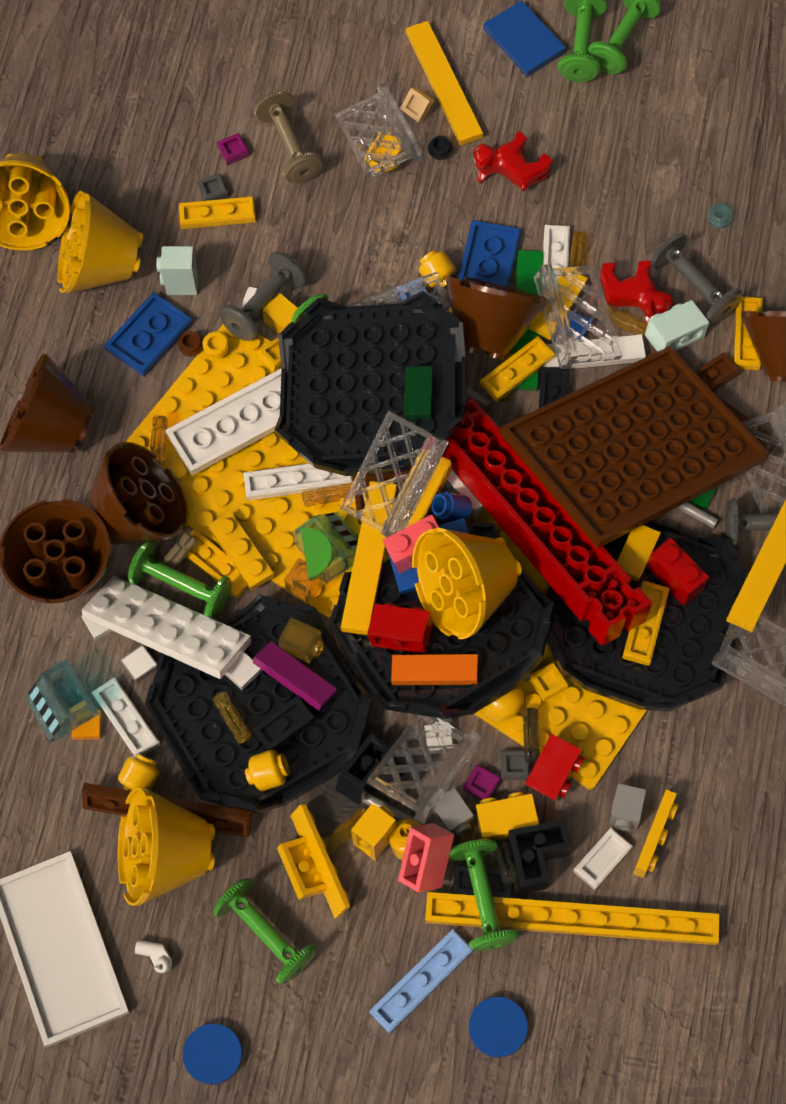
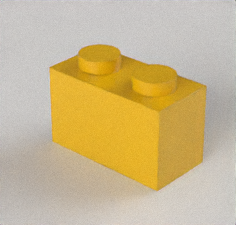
M516 792L510 794L507 799L487 798L481 800L480 804L476 805L475 813L481 839H491L495 842L505 841L508 837V830L539 824L532 794L525 795L524 792Z
M372 803L351 829L353 845L376 861L390 844L389 835L396 827L394 813L383 805L378 807Z

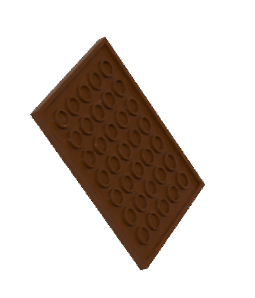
M671 346L502 426L500 430L502 437L597 549L767 461L770 455Z

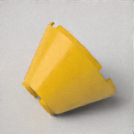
M26 153L8 154L4 159L0 160V246L20 251L34 250L47 246L49 241L63 233L68 224L70 202L67 192L61 182L45 165V161L41 157H35Z
M79 191L70 206V214H73L70 227L66 226L63 231L59 251L57 275L58 282L63 283V288H59V291L65 294L128 280L131 278L133 271L137 272L140 266V257L137 256V251L141 247L143 233L137 232L136 229L87 192Z
M433 528L419 536L413 549L412 568L417 567L419 582L415 583L420 602L426 611H430L434 625L447 636L455 635L458 639L469 638L479 631L513 591L517 583V577L522 572L521 564L518 560L514 559L505 540L501 537L494 539L443 528Z
M137 787L130 792L126 799V804H130L128 814L121 816L119 826L118 873L120 884H126L128 893L123 895L126 902L131 906H140L204 876L207 870L211 871L213 869L214 855L211 853V841L214 839L215 828L213 824H208L205 819L146 788Z

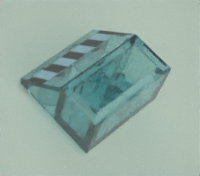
M339 512L314 516L293 530L295 545L304 556L300 527L316 529L328 538L332 547V563L321 576L326 584L353 566L359 537Z
M67 659L42 672L25 697L50 743L99 715L98 710Z

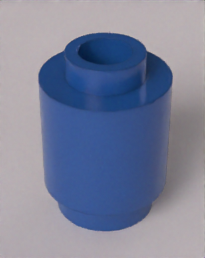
M443 492L433 498L432 512L440 519L459 520L465 518V521H467L472 513V502L468 496Z

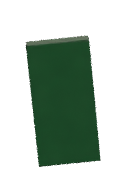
M433 366L406 367L403 412L405 420L432 419Z

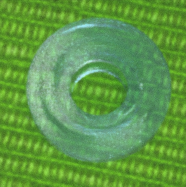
M715 204L707 212V221L716 228L727 227L732 221V212L726 204Z

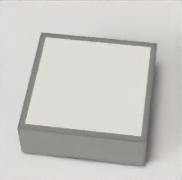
M143 644L120 659L121 664L136 684L157 670V663Z

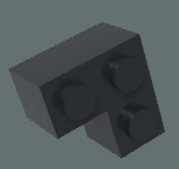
M370 734L339 773L335 790L360 805L373 786L399 800L412 783L418 763Z
M565 819L508 830L507 840L519 894L548 889L549 876L545 860L570 855L572 846Z

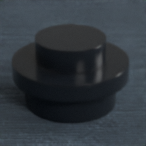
M445 136L434 137L428 145L429 155L436 160L447 159L453 151L452 143Z

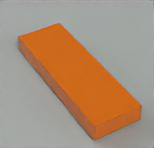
M478 654L392 655V685H477Z

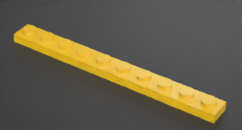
M427 892L425 923L482 927L474 895ZM493 897L500 929L718 945L719 914Z

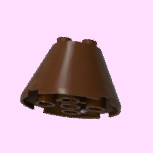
M450 274L446 277L452 314L463 322L466 351L478 354L479 350H483L489 354L488 356L503 360L504 356L512 351L549 302V299L537 294L532 295L523 292V290L468 277L460 280L456 278V275Z
M742 311L741 318L765 376H770V381L786 382V311L757 312V316L756 311Z
M43 353L26 382V392L21 400L18 399L0 442V451L70 452L74 454L80 441H83L87 433V421L91 420L96 407L89 403L49 355Z
M132 442L118 443L107 451L86 503L83 504L93 510L103 521L109 534L110 544L112 545L172 539L183 531L184 524L188 522L187 500L176 476L169 467L164 469L155 460L156 454Z
M69 499L51 502L46 500L40 501L19 512L6 527L0 540V567L11 587L30 600L41 603L70 601L88 592L103 576L110 559L111 545L109 534L100 517L82 503Z

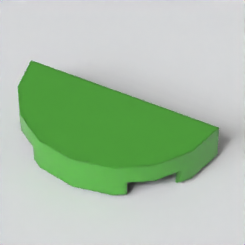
M300 527L309 581L320 578L322 573L331 565L332 547L328 538L322 532L313 528Z

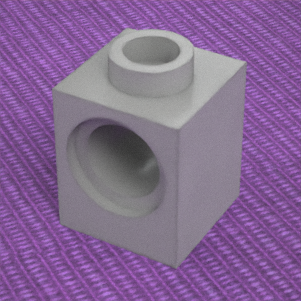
M618 783L609 823L614 824L616 829L622 831L637 830L646 790Z
M455 787L431 802V812L442 828L454 835L456 834L458 837L471 829L470 824L473 823L474 815Z

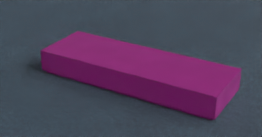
M273 642L267 644L254 657L253 664L318 711L336 694L337 688Z

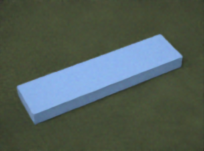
M452 929L369 1013L391 1034L474 950Z

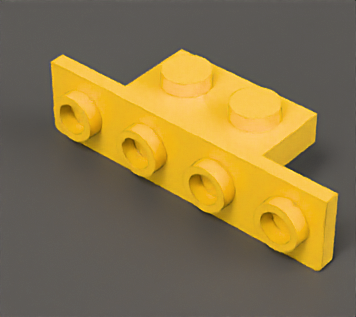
M301 804L290 815L300 838L281 843L277 850L298 899L301 900L324 893L332 914L336 919L341 917L350 908L349 897L342 888L337 877V869L331 863L327 854L325 841L317 831L313 814L309 812L306 804Z

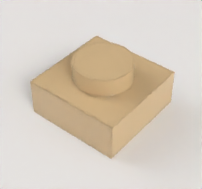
M412 87L400 109L417 122H423L434 100L416 87Z

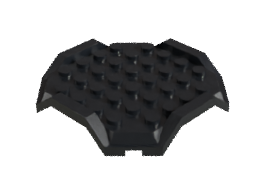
M421 291L401 303L351 307L317 298L304 310L305 315L296 323L291 322L278 334L281 359L280 416L274 430L282 440L316 469L343 476L401 473L424 462L465 422L467 411V359L464 325L451 312H446L437 304V301L425 291ZM433 366L432 419L405 420L403 412L406 367Z
M438 517L435 519L438 526L455 521L444 520ZM474 521L473 525L466 524L469 534L494 539L501 537L492 523ZM390 559L383 562L375 604L384 605L392 603L402 608H423L416 590L400 594ZM522 569L521 575L517 577V583L513 591L475 635L466 639H458L455 635L447 636L433 623L426 654L371 646L368 635L341 632V623L352 573L344 572L339 588L340 596L337 605H334L329 625L347 657L374 697L386 710L449 719L472 715L520 686L543 659L555 604L553 600L538 590ZM478 654L477 685H392V655Z
M650 521L644 524V526L660 532L653 551L672 538L709 576L704 590L685 606L670 591L668 592L650 665L647 666L622 659L629 633L625 628H622L618 638L601 646L588 630L590 622L588 620L581 622L551 586L546 597L554 601L555 609L546 643L561 673L583 689L636 709L669 712L721 690L724 686L728 666L741 627L726 620L748 576V572L744 571L737 559L738 554L729 538H697ZM630 532L603 546L616 562ZM645 567L639 582L631 579L629 584L633 590L638 587L640 588L642 581L664 586L647 567Z
M260 594L237 616L223 623L251 636V644L244 653L254 660V657L267 644L273 642L337 688L336 694L319 711L299 697L314 716L315 721L275 750L278 754L285 756L289 765L290 774L286 776V781L283 785L266 791H260L254 784L250 785L245 775L249 759L254 755L267 751L253 734L252 729L298 696L262 670L251 683L241 690L225 674L219 679L166 654L160 653L153 684L150 685L145 705L161 735L199 799L257 814L285 806L336 776L360 747L372 703V697L357 681L332 641L315 607L295 603V605L280 602L277 598Z

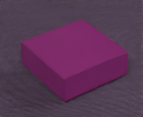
M239 133L216 142L217 148L227 166L250 156L249 150Z
M476 764L462 790L479 800L491 798L501 781V777Z

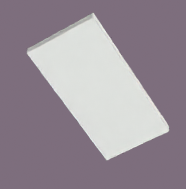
M66 852L0 879V918L44 1047L48 1048L130 1014L72 852Z

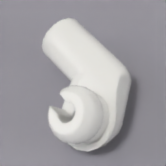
M137 940L135 954L149 956L156 972L165 973L171 969L172 958L164 944Z

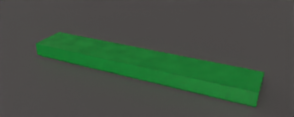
M518 250L516 289L541 296L543 251ZM528 329L513 348V355L537 336L540 337V335ZM538 371L514 390L537 391Z

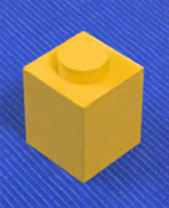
M280 293L263 307L264 323L279 334L291 323L292 316L298 308Z

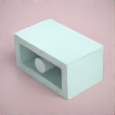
M162 246L161 257H157L156 265L157 272H160V285L165 286L166 294L197 295L198 269L193 246Z
M691 300L684 304L679 303L665 313L653 315L648 321L645 336L657 352L668 346L677 351L704 338L709 321Z

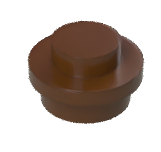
M193 331L182 334L178 341L180 352L189 357L200 354L203 350L202 336Z

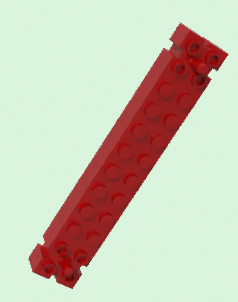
M473 397L468 399L464 424L436 449L437 453L451 461L454 473L581 622L583 620L590 622L588 630L601 646L618 638L622 628L630 631L645 623L653 604L639 587L633 590L629 586L631 582L629 575L603 546L598 549L502 437L500 434L501 429Z

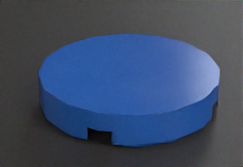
M490 997L480 1002L472 1011L469 1020V1035L473 1045L482 1054L492 1058L507 1057L516 1053L524 1044L528 1032L527 1018L522 1008L514 1001L504 997Z
M206 1024L196 1028L188 1036L183 1047V1062L187 1072L196 1081L204 1084L219 1085L230 1080L237 1073L242 1061V1047L238 1037L230 1028L221 1024Z

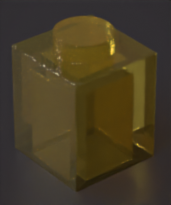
M298 558L285 577L284 582L286 592L310 604L324 583L322 573L320 578L309 581L306 561Z
M293 618L289 619L278 640L279 648L309 664L314 656H319L324 645L320 630Z

